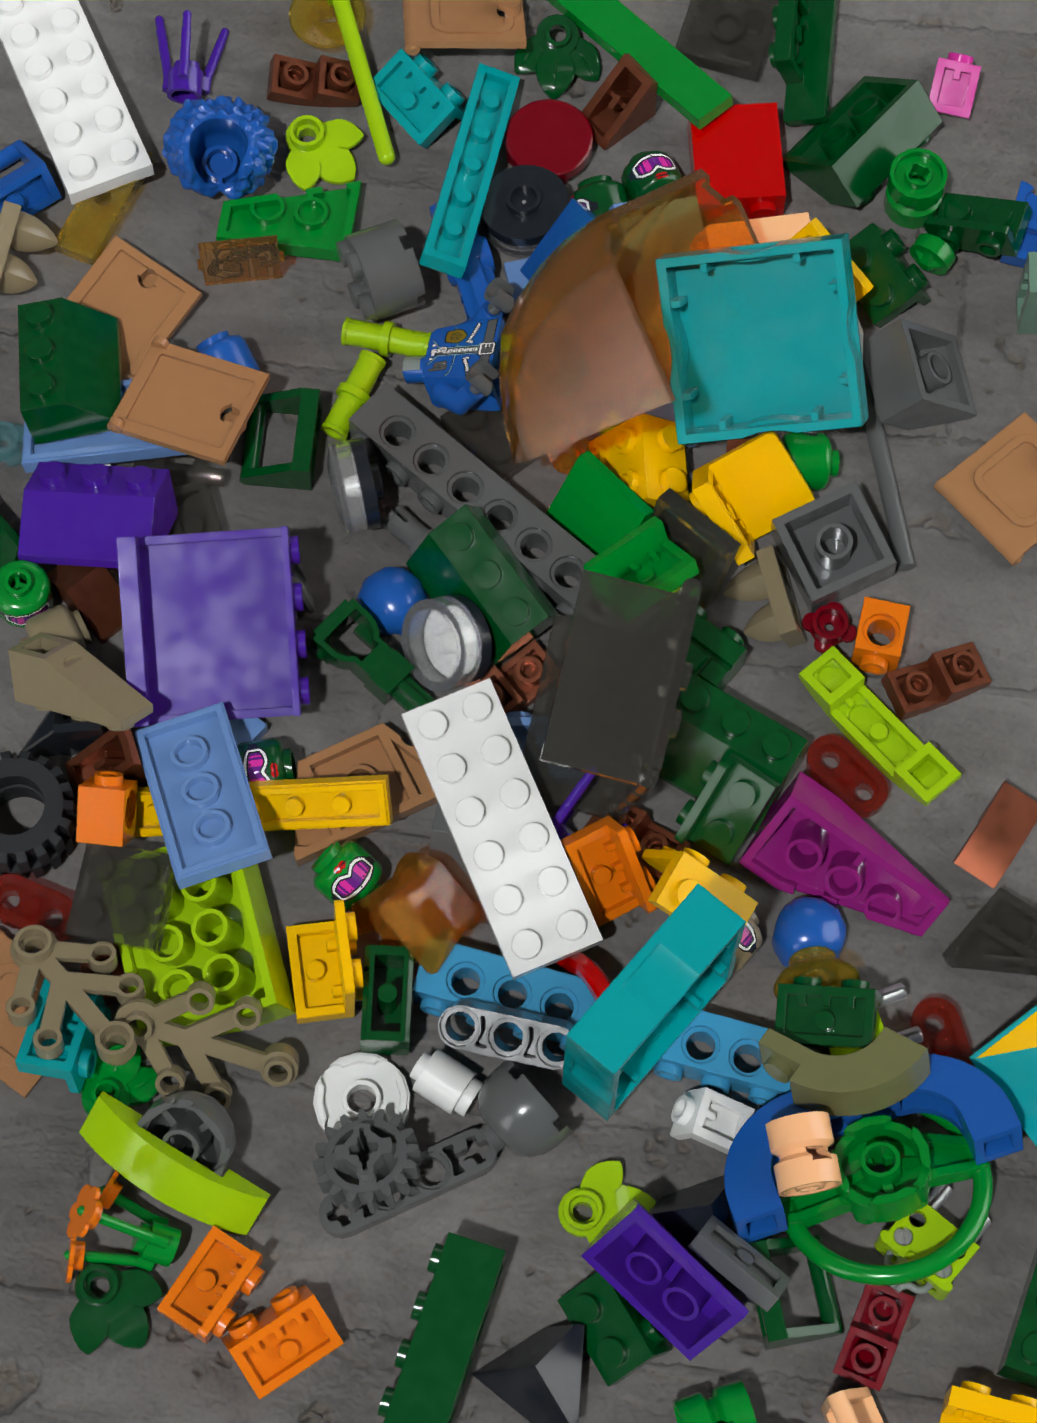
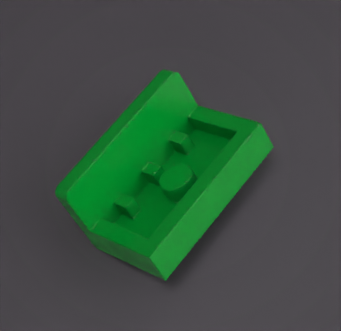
M656 516L638 526L583 566L594 599L625 624L699 574L696 560L668 539L662 520Z

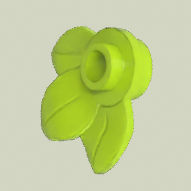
M302 115L293 120L288 126L285 135L286 144L290 150L286 160V169L292 182L303 191L312 188L319 178L335 185L353 182L356 177V164L349 149L354 148L364 138L361 130L353 123L343 119L322 122L315 116ZM305 136L315 138V140L310 142L300 141Z
M605 1161L590 1167L582 1179L580 1188L570 1190L563 1196L558 1207V1218L566 1232L575 1237L586 1238L590 1244L605 1224L634 1198L648 1212L656 1204V1201L640 1189L622 1185L623 1168L620 1161ZM582 1205L587 1206L592 1212L591 1218L584 1222L578 1221L573 1215L574 1209Z

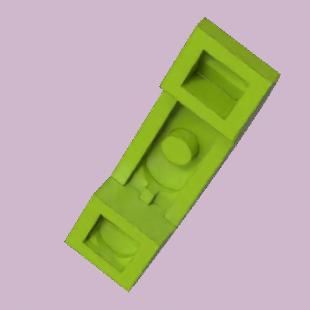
M834 645L799 673V679L808 692L849 741L880 772L921 804L927 806L961 778L962 774L930 742L924 745L864 685L865 677Z
M102 1091L79 1131L86 1142L102 1159L135 1186L167 1206L208 1225H214L217 1228L237 1234H248L271 1194L230 1169L227 1170L223 1177L214 1173L138 1126L137 1123L143 1115Z

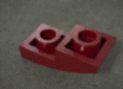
M866 1284L833 1373L880 1392L915 1297L904 1292L898 1293L887 1285Z

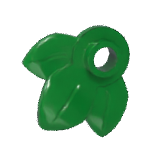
M115 1045L110 1050H119L124 1046ZM137 1045L135 1055L126 1064L120 1066L105 1063L97 1054L94 1074L90 1079L85 1078L81 1090L82 1107L87 1115H89L98 1099L97 1097H99L102 1091L107 1094H113V1098L128 1107L147 1103L158 1093L155 1087L157 1073L154 1068L141 1067L140 1046Z

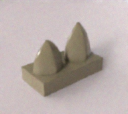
M5 200L0 212V293L14 294L29 290L37 285L38 281L30 267L20 258L9 254V249L22 252L42 251L56 246L58 239L45 223L37 217L21 211V205Z
M773 545L755 551L758 561L745 567L735 575L723 591L724 596L739 601L755 602L769 599L770 603L761 607L749 619L743 630L744 634L752 639L763 642L784 640L790 648L806 643V635L802 627V621L783 557Z

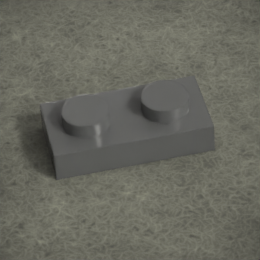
M713 1214L688 1246L689 1249L696 1253L698 1260L703 1266L711 1271L719 1272L736 1286V1290L742 1298L752 1304H758L766 1312L780 1298L791 1280L789 1276Z

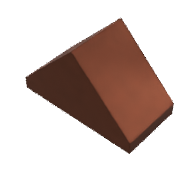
M624 53L582 111L591 125L593 139L603 150L610 149L655 116L657 82L629 53Z
M58 565L47 574L53 591L72 612L78 609L86 627L101 644H104L123 629L120 587L106 568Z
M131 729L125 731L109 730L65 763L77 804L78 786L91 776H94V773L97 771L123 773V779L137 780L138 787L148 786Z

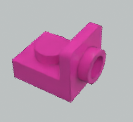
M948 52L947 59L938 57L929 99L939 114L969 120L982 67L973 65L974 57Z

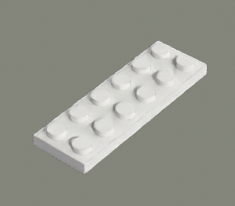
M0 0V41L71 204H76L154 175L151 160L79 1Z
M488 678L401 714L512 979L515 980L603 943V938L491 679Z

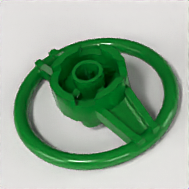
M918 1113L935 1121L951 1135L920 1133L914 1126L911 1130L904 1124L892 1122L891 1116L887 1115L864 1117L845 1128L843 1131L844 1136L836 1144L835 1150H832V1153L837 1154L842 1185L815 1194L794 1197L779 1196L788 1230L785 1231L799 1251L821 1269L845 1280L860 1284L887 1286L921 1280L954 1263L969 1249L980 1234L987 1220L993 1195V1177L990 1162L976 1165L963 1134L955 1125L942 1117ZM883 1165L887 1172H874V1167ZM973 1179L971 1204L959 1229L938 1249L913 1261L893 1265H872L852 1261L826 1248L807 1229L810 1226L847 1212H851L853 1218L861 1224L898 1221L927 1205L931 1187Z

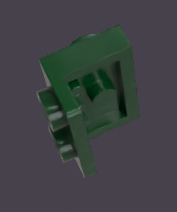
M871 223L849 240L852 261L874 286L859 302L875 326L882 328L915 302L925 306L931 301L930 296L924 289L929 285L928 280L914 263L908 264L902 254L906 250V246L893 229L890 228L886 231Z
M598 1272L557 1300L571 1324L584 1325L583 1345L608 1387L618 1384L652 1359L664 1356L672 1350L668 1339Z

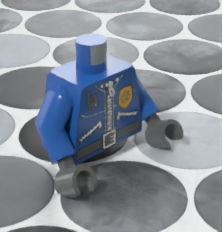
M501 277L493 279L484 292V298L487 301L472 318L459 325L439 328L433 331L425 356L404 358L403 376L407 384L424 383L433 405L449 410L457 415H464L469 410L501 411L514 351L502 312L508 313L514 308L515 301L511 296L514 293V287Z

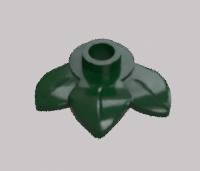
M555 14L543 19L538 25L536 35L526 39V49H517L515 52V73L525 75L536 72L541 89L550 99L557 100L568 89L574 76L588 82H597L599 79L600 60L595 46L579 37L577 25L565 15ZM554 29H561L566 34L564 40L556 42L551 39L549 34Z
M90 1263L79 1272L75 1281V1293L79 1301L69 1318L70 1330L78 1348L84 1354L90 1355L100 1347L107 1337L112 1342L125 1348H144L149 1335V1322L144 1308L151 1306L163 1297V1292L156 1280L150 1274L139 1269L119 1271L113 1264ZM100 1279L107 1280L109 1282L108 1292L102 1296L94 1295L92 1293L93 1284Z

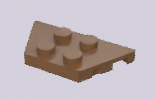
M383 723L297 761L296 779L388 774L393 813L392 823L437 803L414 746L407 745L401 740L399 734ZM387 825L295 830V862L297 866L318 858L336 840L340 844L349 840L355 841Z

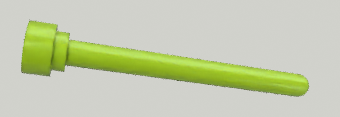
M327 0L328 4L333 6L378 160L383 165H391L395 160V152L351 7V0Z

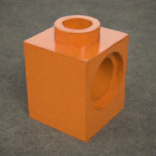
M864 597L850 663L859 666L864 672L875 675H883L897 670L910 606ZM874 633L883 634L891 643L884 646L876 645L870 641L868 636Z
M97 771L94 773V776L78 786L76 842L123 847L133 839L136 834L138 781L123 779V773L117 771Z

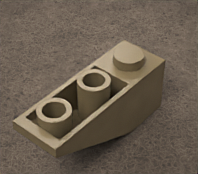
M39 632L8 649L14 697L17 702L35 706L39 711H53L71 716V719L75 721H89L103 725L111 731L129 730L134 727L136 722L153 713V704L76 641Z

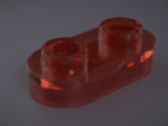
M824 735L817 738L810 745L806 758V767L810 776L817 783L839 797L861 818L874 816L882 810L888 796L887 781L848 741L837 735ZM826 757L833 758L838 766L833 769L825 768L821 760ZM857 790H866L870 793L871 799L860 801L854 793Z
M16 874L0 876V923L18 931L29 925H41L51 931L59 942L68 939L75 932L78 925V913L68 896ZM8 897H19L20 901L16 907L9 909L3 906L4 901ZM50 915H62L63 919L59 925L51 927L46 924Z
M938 997L927 998L921 1001L915 1007L910 1018V1028L918 1026L923 1034V1042L918 1044L928 1048V1054L951 1057L975 1067L969 1058L972 1052L955 1006L949 1001ZM929 1019H936L941 1023L942 1030L937 1033L931 1032L926 1028L925 1022Z

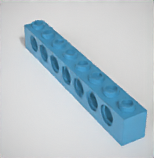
M428 936L412 989L413 1003L419 1004L421 1011L440 1017L453 1002L460 999H472L503 1006L499 1001L501 995L507 991H518L523 994L526 1000L520 1007L514 1009L547 1016L546 1010L549 1006L562 1003L567 1005L572 1011V1015L566 1020L576 1024L595 1002L588 987L580 977L548 968H541L513 980L503 956ZM462 978H470L478 983L479 988L475 993L463 996L456 993L453 986ZM701 1011L653 1067V1073L660 1078L670 1081H681L682 1077L700 1081L702 1088L707 1087L720 1094H728L729 1090L748 1094L749 1101L761 1106L791 1091L789 1082L782 1083L775 1080L763 1067L758 1042L768 1028L706 1011ZM464 1012L453 1013L467 1017L466 1022L475 1027L473 1019ZM505 1022L499 1025L500 1027L513 1030V1035L523 1040L522 1031L516 1024ZM552 1033L546 1037L547 1040L560 1043L559 1047L565 1051V1035ZM701 1041L710 1046L713 1054L705 1060H697L688 1054L686 1047L692 1042ZM741 1054H749L757 1059L760 1068L755 1072L745 1073L735 1066L733 1060Z

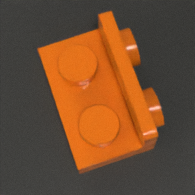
M302 1285L299 1288L290 1286L281 1290L270 1300V1307L256 1316L250 1313L237 1319L229 1326V1334L221 1339L259 1400L344 1344L315 1295L306 1285Z

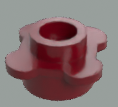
M828 603L818 608L814 613L809 612L805 614L802 619V627L811 633L815 640L814 648L819 653L823 654L833 645L835 646L842 642L851 643L856 637V628L849 624L848 615L840 603ZM830 624L833 626V630L827 631L825 626Z

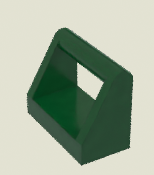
M297 388L261 395L247 422L239 478L242 484L312 491L322 416L320 389ZM267 412L298 415L292 462L259 467Z
M814 1235V1237L823 1245L822 1236ZM790 1238L768 1239L748 1243L770 1262L772 1257L800 1252ZM807 1257L821 1325L786 1328L780 1298L768 1312L758 1304H755L765 1350L834 1337L844 1333L831 1275Z

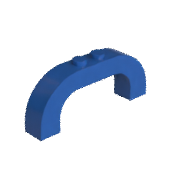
M929 1054L931 1073L914 1092L896 1104L876 1112L857 1116L829 1115L834 1139L844 1136L843 1131L848 1125L864 1117L887 1115L895 1119L914 1113H926L942 1117L955 1125L963 1134L976 1165L1024 1150L1022 1125L1009 1098L997 1083L984 1072L968 1063L937 1054ZM791 1092L771 1100L758 1109L744 1123L735 1136L726 1158L724 1185L729 1210L736 1234L747 1243L788 1230L784 1208L776 1189L777 1183L773 1167L780 1159L770 1152L765 1124L780 1117L812 1112L795 1105Z

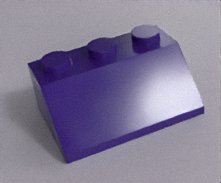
M58 461L39 462L23 492L18 545L19 560L42 564L118 568L117 537H146L169 534L178 515L169 469L148 468L146 466L122 467L106 466L104 464H69Z
M635 1198L605 1224L581 1255L689 1361L744 1319L749 1312L744 1303L713 1273L703 1266Z

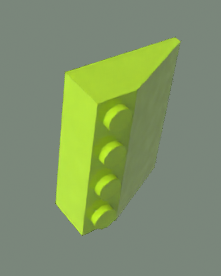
M166 846L100 870L125 973L138 974L143 979L146 992L145 998L157 1004L187 991L188 987L197 981L207 982L215 989L214 1007L209 1013L195 1015L188 1011L169 1021L187 1026L234 1006L235 1002L244 996L254 997L262 1005L261 1022L257 1027L296 1014L258 864L181 890L176 882ZM135 986L128 987L130 993L138 989ZM202 993L192 995L193 1000L198 1003H205L209 1000ZM248 1008L239 1011V1014L244 1018H252L256 1015L253 1010ZM136 1020L138 1028L147 1027L143 1021ZM236 1027L217 1036L244 1030H241L238 1027ZM162 1041L164 1047H168V1046H173V1045H174V1044H171V1043Z

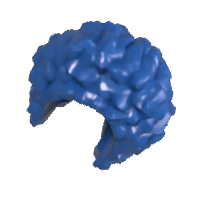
M224 95L217 96L215 100L212 98H208L205 101L203 99H185L182 108L170 119V126L163 135L164 148L162 155L167 159L172 175L179 177L184 189L193 190L202 196L212 198L217 193L222 192L229 199L233 200L254 193L257 187L264 185L265 177L270 173L275 162L274 158L278 148V140L275 138L274 131L267 128L269 116L264 115L259 108H254L253 104H246L241 97H237L234 102L232 97H225Z

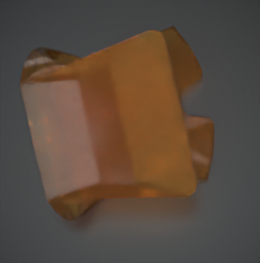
M418 852L406 853L397 864L393 877L351 905V912H355L358 935L376 931L382 938L378 945L405 946L414 957L413 967L418 962L429 974H435L439 971L464 931L476 928L481 920L480 910L440 860Z

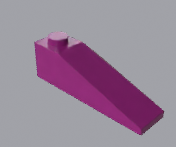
M801 771L776 801L738 862L778 890L793 894L794 890L821 898L834 907L838 904L862 912L869 920L920 937L923 936L950 901L946 895L846 803Z

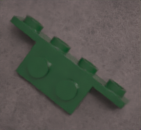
M778 0V4L773 6L772 18L776 32L775 42H771L769 45V59L771 66L777 68L786 83L783 120L787 126L824 123L828 119L837 0Z

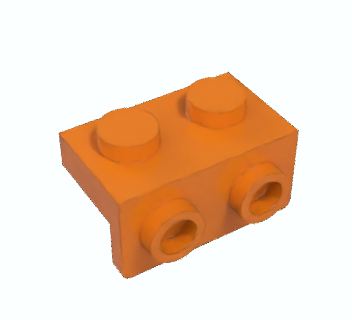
M608 815L560 840L597 927L639 906L647 913L657 910L656 906L648 902L656 884L649 870L645 866L641 867L636 853L641 851V846L630 826L623 827Z
M213 1225L157 1307V1312L206 1345L213 1335L221 1339L237 1315L231 1309L241 1293L249 1297L264 1276L265 1271L259 1267L263 1262V1255L255 1249L251 1251Z

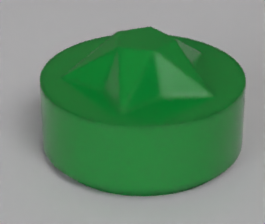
M928 233L920 234L909 249L911 257L922 270L936 275H945L956 259L954 251L944 240Z

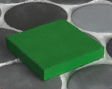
M588 450L577 458L547 510L546 515L593 554L598 555L649 520L654 510Z

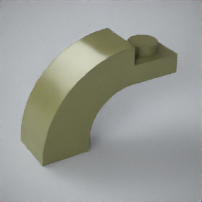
M887 1027L883 1028L871 1044L857 1052L846 1055L834 1056L815 1052L768 1028L758 1042L765 1071L779 1082L790 1083L793 1103L812 1112H828L831 1116H857L892 1106L914 1092L931 1073L928 1048Z

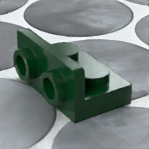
M945 192L937 217L926 216L923 225L928 234L935 235L944 240L954 252L964 250L979 252L987 257H998L1000 255L1017 257L1032 210L1029 203L1024 201Z
M734 753L720 762L714 759L706 768L699 781V784L704 786V789L696 801L691 798L680 811L676 823L681 825L674 837L681 844L690 839L727 865L734 862L781 785Z
M793 977L792 984L778 983L775 1031L803 1046L861 1050L875 1040L878 1006L882 1005V995L876 989H870V982L864 980L843 979L841 980V987L822 986V979Z

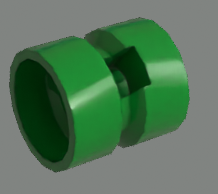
M922 148L907 149L898 154L892 162L883 204L885 213L890 220L900 227L909 229L923 228L926 216L937 217L948 176L946 164L939 155Z
M741 1379L714 1387L712 1395L707 1398L702 1393L697 1392L672 1401L677 1423H757L748 1393Z

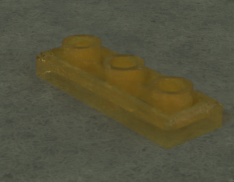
M146 150L153 165L155 162L154 155ZM145 178L137 179L103 194L76 203L56 237L58 244L54 246L55 251L92 266L105 250Z

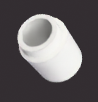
M437 1049L432 1056L424 1052L410 1073V1077L416 1080L412 1088L413 1091L450 1115L456 1112L464 1118L476 1104L483 1084L476 1079L478 1076L476 1072L440 1049Z

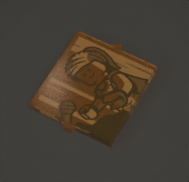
M277 235L198 243L200 259L197 260L198 270L203 271L205 286L283 278L281 263L285 261L284 252L279 251Z

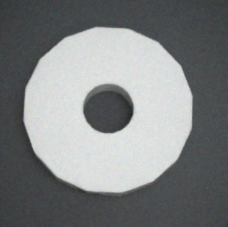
M356 1052L339 1057L320 1076L315 1085L313 1106L318 1124L323 1131L327 1126L339 1130L342 1127L340 1122V1116L346 1115L351 1122L358 1120V1113L348 1106V1100L352 1093L360 1089L368 1090L376 1097L374 1107L366 1112L368 1118H374L379 1109L385 1110L388 1122L399 1115L402 1117L405 1125L409 1117L411 1097L405 1076L392 1063L378 1054Z

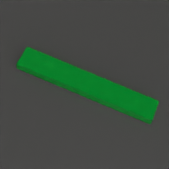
M547 0L563 15L572 19L577 27L616 60L619 61L624 53H629L657 82V94L699 130L733 105L732 95L620 1Z

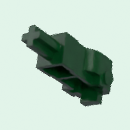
M354 598L349 602L345 599L308 637V640L311 642L309 650L317 658L324 661L327 665L331 664L339 669L350 670L365 684L364 687L384 705L391 699H394L408 712L435 701L412 679L415 667L397 650L394 651L379 637L377 622ZM354 620L358 624L353 634L372 650L363 661H360L356 656H345L337 647L333 650L329 646L330 636L341 626V623L347 627Z

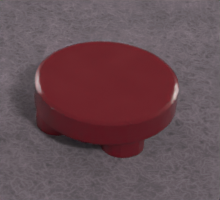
M544 99L531 102L520 108L512 116L506 128L505 149L506 160L512 167L535 165L546 168L555 173L563 181L564 185L568 183L570 178L576 176L584 169L592 154L593 133L588 119L579 109L564 101Z

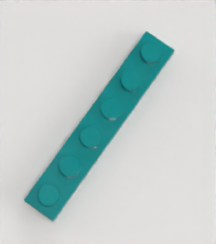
M479 63L419 260L420 265L460 279L462 278L474 242L520 77Z

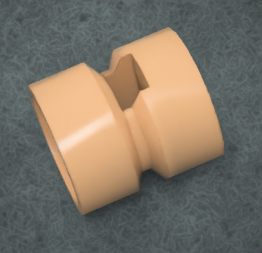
M813 1111L792 1114L765 1124L770 1152L780 1159L773 1166L779 1196L794 1197L815 1194L842 1185L837 1154L828 1151V1147L834 1143L828 1112Z

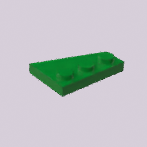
M361 181L346 183L345 189L324 192L322 187L306 189V194L282 198L274 193L223 201L216 242L275 236L277 252H273L272 248L269 247L271 254L278 253L280 255L340 261L335 243L344 240L345 235L354 233L362 193ZM249 243L250 248L264 247L254 245L253 243ZM236 247V248H234V249H237V250H247V249L242 248V247Z

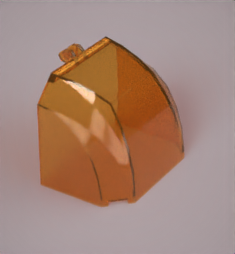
M699 169L591 220L567 237L546 258L518 296L501 333L499 375L504 424L514 463L527 462L547 453L550 462L553 463V467L558 472L569 474L579 455L588 450L591 452L587 439L588 436L676 400L669 385L672 370V354L670 342L663 326L655 260L668 253L759 243L742 203L733 195L724 198L709 185L710 176L704 170Z

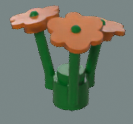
M115 1170L106 1186L84 1185L79 1192L77 1202L70 1209V1221L67 1227L69 1248L64 1252V1257L67 1259L65 1283H71L73 1270L82 1271L84 1262L136 1266L150 1272L154 1264L169 1267L180 1242L181 1230L168 1226L169 1219L155 1215L121 1195L119 1192L124 1185L116 1181L120 1173ZM115 1203L144 1222L141 1221L136 1226L102 1213L103 1208L109 1210L111 1205ZM99 1223L133 1236L131 1250L139 1253L138 1255L85 1251V1241L76 1240V1237L83 1238L88 1230L94 1229Z

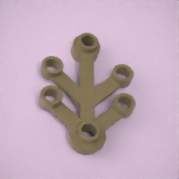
M29 925L20 929L10 946L12 960L20 968L13 996L6 1002V1012L10 1023L17 1027H26L36 1020L37 1009L33 994L41 972L50 983L41 1026L33 1035L36 1054L45 1060L55 1059L62 1054L64 1040L61 1028L68 1004L95 1036V1044L100 1059L113 1066L126 1064L135 1055L137 1049L132 1027L123 1021H109L87 994L116 996L118 1002L123 1004L135 998H145L146 992L143 979L135 973H125L121 976L106 975L113 972L118 965L116 949L109 942L100 941L94 944L59 942L51 931L41 925ZM34 949H42L36 953H29ZM100 955L110 956L105 961L95 960ZM59 962L89 963L90 969L96 974L67 972ZM135 986L138 988L135 992L132 993L122 992L126 987ZM19 1007H29V1009L22 1014L14 1013V1011ZM46 1039L56 1040L51 1046L41 1045ZM115 1045L124 1046L119 1050H110Z
M197 981L192 983L187 991L157 1004L146 998H135L123 1003L116 1012L114 1021H123L132 1027L136 1044L142 1047L157 1073L155 1087L162 1096L175 1091H183L186 1082L184 1069L179 1065L173 1064L162 1041L180 1047L203 1087L204 1094L209 1095L212 1091H220L225 1095L224 1099L217 1100L225 1109L230 1106L233 1090L227 1081L221 1079L209 1056L258 1071L267 1083L276 1087L288 1085L297 1077L300 1058L298 1052L291 1045L273 1043L265 1048L264 1051L217 1037V1035L236 1027L241 1030H252L260 1024L263 1008L261 1003L254 997H241L235 1002L234 1006L187 1026L169 1021L188 1011L195 1015H205L213 1009L216 998L215 989L207 982ZM202 993L209 1000L205 1003H198L193 1000L192 995ZM248 1008L253 1010L256 1015L252 1018H244L239 1014V1011ZM141 1020L147 1027L137 1028L131 1025L130 1022ZM274 1065H281L286 1068L287 1072L277 1073L270 1068ZM173 1076L179 1083L168 1085L163 1081V1078Z

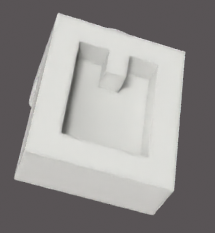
M707 1087L688 1090L677 1099L672 1109L671 1119L673 1125L670 1136L678 1140L692 1138L728 1155L735 1136L744 1123L754 1114L755 1109Z

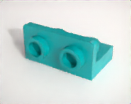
M401 48L373 77L379 102L419 146L427 149L455 118L462 119L464 108L461 104L465 101V98L449 82H446L444 85L440 83L434 76L438 71L437 67L424 54L419 52L416 56L409 55Z
M45 978L35 1004L37 1018L26 1029L15 1063L19 1072L66 1080L69 1092L80 1094L85 1078L90 1079L96 1068L95 1036L67 1004L61 1028L64 1040L62 1054L51 1060L42 1059L36 1054L33 1035L41 1026L50 983ZM87 994L105 1017L111 1021V1010L106 1007L103 995ZM46 1039L41 1045L51 1046L56 1040Z

